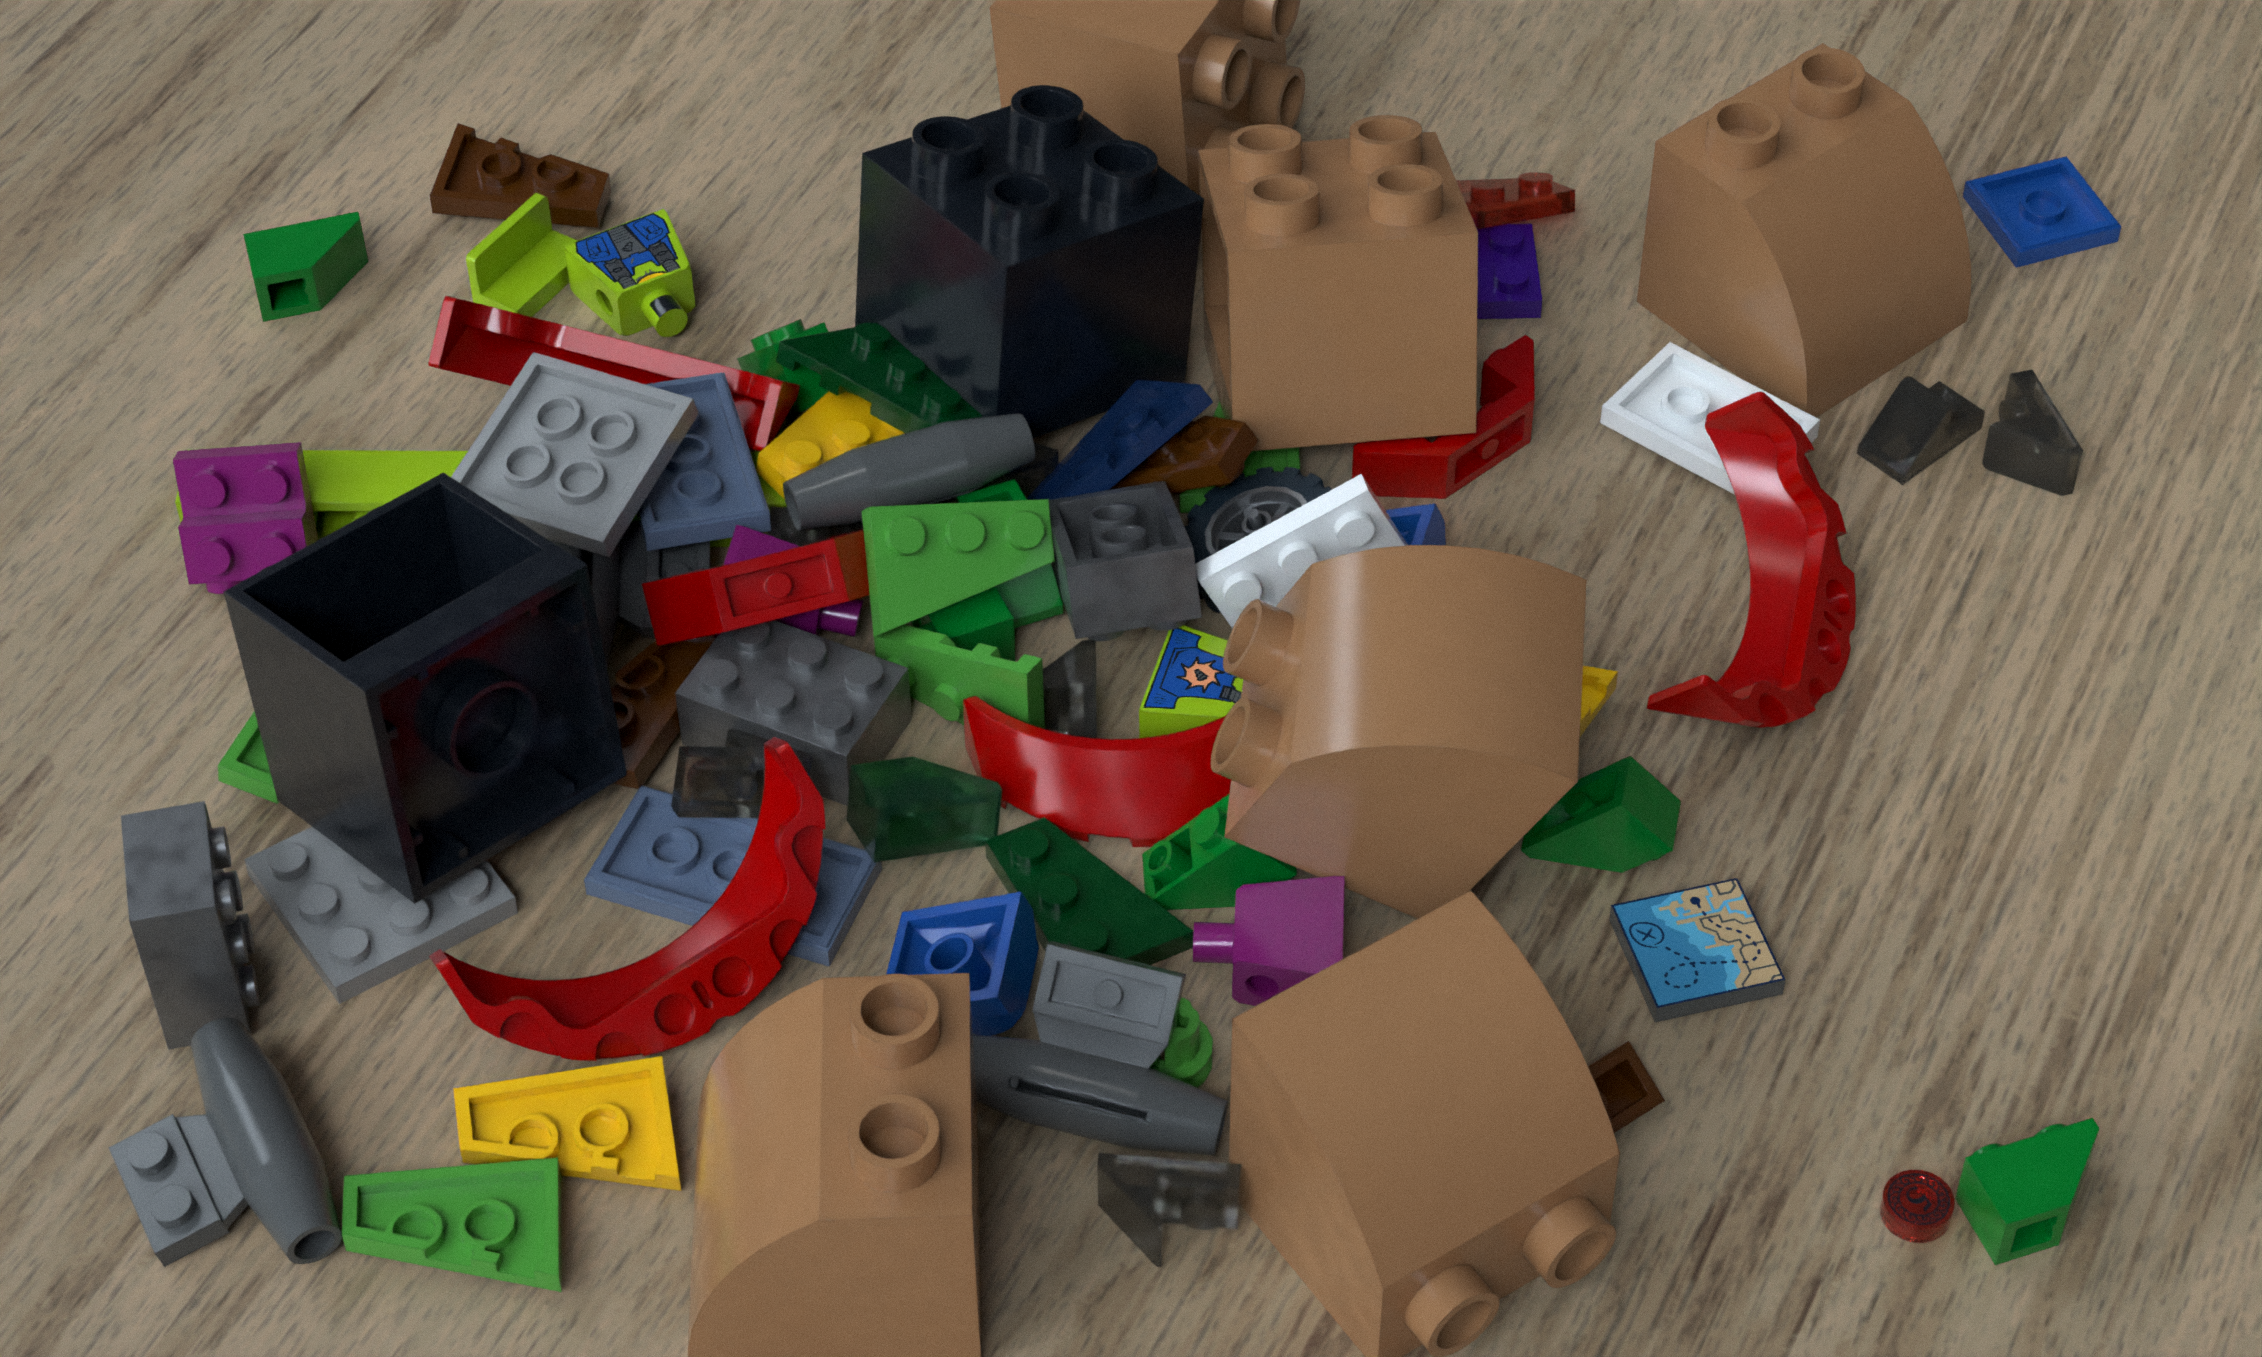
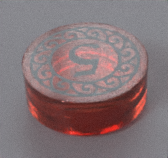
M1923 1170L1902 1171L1891 1177L1884 1187L1880 1204V1216L1886 1228L1895 1236L1914 1243L1931 1242L1945 1234L1950 1226L1955 1207L1954 1195L1948 1184L1933 1173Z

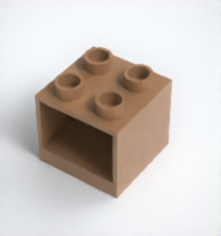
M995 0L989 9L1001 108L1010 106L1013 95L1026 87L1050 85L1070 90L1081 98L1084 111L1122 139L1135 141L1150 148L1156 154L1160 167L1200 195L1198 150L1229 148L1230 135L1236 130L1247 126L1275 124L1293 128L1296 123L1305 94V76L1301 68L1287 65L1285 39L1289 36L1295 24L1300 0Z
M1377 115L1366 117L1353 123L1349 128V138L1302 142L1301 134L1290 127L1275 124H1259L1247 126L1233 132L1229 137V148L1198 150L1200 196L1204 198L1201 224L1204 344L1224 419L1242 421L1248 425L1258 439L1252 451L1476 433L1478 231L1436 132L1422 133V126L1417 121L1407 117Z

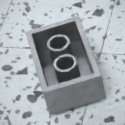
M1165 481L1049 500L1055 562H1052V569L1076 639L1087 637L1092 641H1108L1121 636L1126 630L1150 627L1154 630H1172L1183 626L1186 620L1202 618L1193 545Z
M776 620L720 633L675 692L682 745L765 775L763 744L773 737L780 738L789 743L820 795L852 807L912 720L908 668Z
M205 801L121 815L129 923L168 1050L191 1046L194 1034L202 1026L221 1018H235L241 1021L251 1034L248 1007L260 1005V997L254 966H244V964L248 963V954L254 953V941L248 913L236 915L237 911H243L236 870L224 872L223 868L231 867V856L225 827L212 828Z

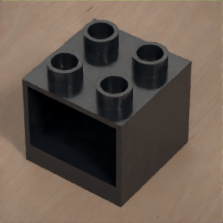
M1036 85L1023 88L1013 95L1010 106L970 119L940 116L923 120L914 127L912 137L863 152L861 171L855 327L861 323H878L885 327L896 340L913 355L920 358L948 386L955 389L982 417L1020 413L1026 419L1033 438L1108 411L1136 380L1185 382L1204 198L1158 165V158L1150 148L1135 141L1122 139L1084 111L1083 101L1078 95L1070 90L1050 85Z
M441 473L390 502L371 510L366 515L223 591L277 800L414 904L627 775L588 565L445 473Z

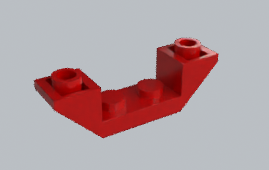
M1525 334L1504 349L1495 350L1483 362L1480 406L1482 407L1476 413V433L1438 436L1432 443L1424 437L1358 442L1353 446L1352 479L1362 474L1374 494L1378 497L1446 499L1531 442L1535 401L1534 340Z
M863 529L791 549L709 569L694 570L641 584L657 646L728 632L870 595Z

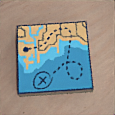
M1738 878L1611 905L1609 921L1654 1022L1783 994L1786 979Z

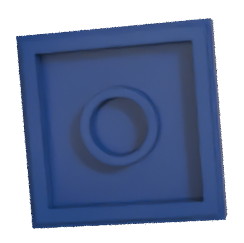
M2067 156L1965 182L1963 198L2016 268L2115 243L2119 240L2121 225Z

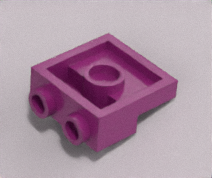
M301 442L178 451L173 458L183 513V520L178 526L189 585L206 583L208 592L224 594L223 591L257 574L262 569L318 541Z

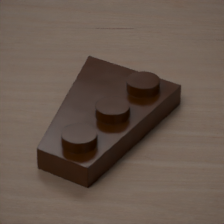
M458 123L430 193L432 213L506 220L535 193H539L548 198L552 224L599 228L611 193L609 173L552 154L537 158L520 152L519 143L500 138L496 143L477 138L474 128Z
M1205 415L1196 421L1189 422L1109 490L1165 481L1171 494H1180L1190 489L1228 485L1243 472L1244 462L1258 439L1245 422Z
M704 636L659 646L654 641L615 673L617 684L611 688L627 775L613 784L639 789L644 785L680 732L675 692L714 642L715 637Z

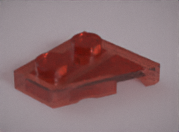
M1529 172L1519 175L1518 178L1456 180L1474 224L1478 229L1575 212V189L1554 182L1553 176L1548 173Z

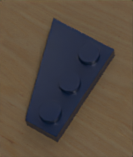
M1136 380L1026 499L1052 500L1109 490L1213 403L1212 399L1200 384Z

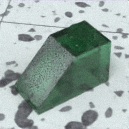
M913 756L851 765L846 820L874 863L985 846V840L998 835L1003 789L998 782Z

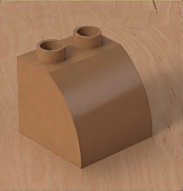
M1822 43L1816 48L1802 53L1797 59L1734 96L1718 102L1710 110L1655 141L1637 302L1739 378L1817 418L1967 321L1971 296L1969 243L1960 203L1944 160L1912 103L1867 73L1860 60L1852 54L1830 48Z
M1406 545L1348 553L1313 563L1276 607L1259 599L1251 601L1238 617L1230 633L1223 657L1224 671L1243 679L1241 699L1233 705L1226 715L1216 736L1211 754L1212 771L1231 780L1224 837L1318 877L1345 876L1344 888L1417 919L1469 892L1578 782L1587 580L1549 564L1503 552L1449 545Z
M1472 891L1461 895L1232 1018L1228 1191L1365 1357H1403L1421 1345L1434 1357H1444L1458 1352L1478 1338L1490 1325L1499 1309L1500 1299L1539 1276L1552 1288H1562L1571 1285L1597 1267L1612 1248L1616 1238V1230L1610 1223L1620 1150L1600 1093L1573 1035L1545 986L1501 924Z
M969 973L887 974L882 976L822 978L790 993L764 1009L744 1025L725 1045L710 1068L702 1087L698 1108L688 1357H981L979 1142Z

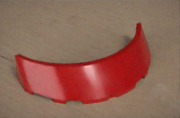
M450 296L444 297L428 362L429 366L509 386L513 384L533 352L642 384L722 372L725 373L748 447L756 451H762L773 441L796 401L800 389L798 384Z
M1756 392L1707 414L1705 420V429L1723 462L1734 490L1747 541L1750 567V599L1747 622L1741 644L1732 663L1719 680L1715 682L1707 675L1695 677L1650 695L1646 708L1663 713L1765 728L1785 725L1809 715L1816 710L1814 706L1821 697L1828 692L1834 691L1838 685L1851 652L1850 634L1855 629L1856 588L1854 572L1842 562L1837 537L1847 534L1839 505L1821 489L1805 455L1814 451L1810 440L1802 427L1767 394Z
M977 696L963 699L965 747L984 793L1004 809H1006L1009 803L1036 818L1041 819L1045 817L1073 839L1089 842V836L1093 834L1106 837L1128 838L1132 847H1152L1155 843L1163 840L1198 816L1203 810L1230 794L1231 780L1214 773L1211 769L1213 745L1226 716L1199 727L1168 735L1135 739H1100L1073 736L1036 727L999 711Z
M773 737L763 744L765 778L762 805L752 841L735 876L723 894L700 920L664 948L644 959L614 971L564 980L516 978L477 968L458 960L441 949L429 956L472 1023L497 1038H502L530 1050L561 1056L564 1059L597 1061L596 1059L621 1058L641 1054L647 1056L683 1045L709 1032L712 1025L718 1019L725 1016H734L750 1003L781 969V963L794 944L802 926H806L817 896L815 890L822 859L823 829L826 830L824 802L789 743L780 738Z

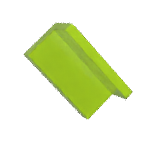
M535 193L467 254L466 264L474 303L533 317L569 284L564 245L577 240L552 229L549 202L546 196Z

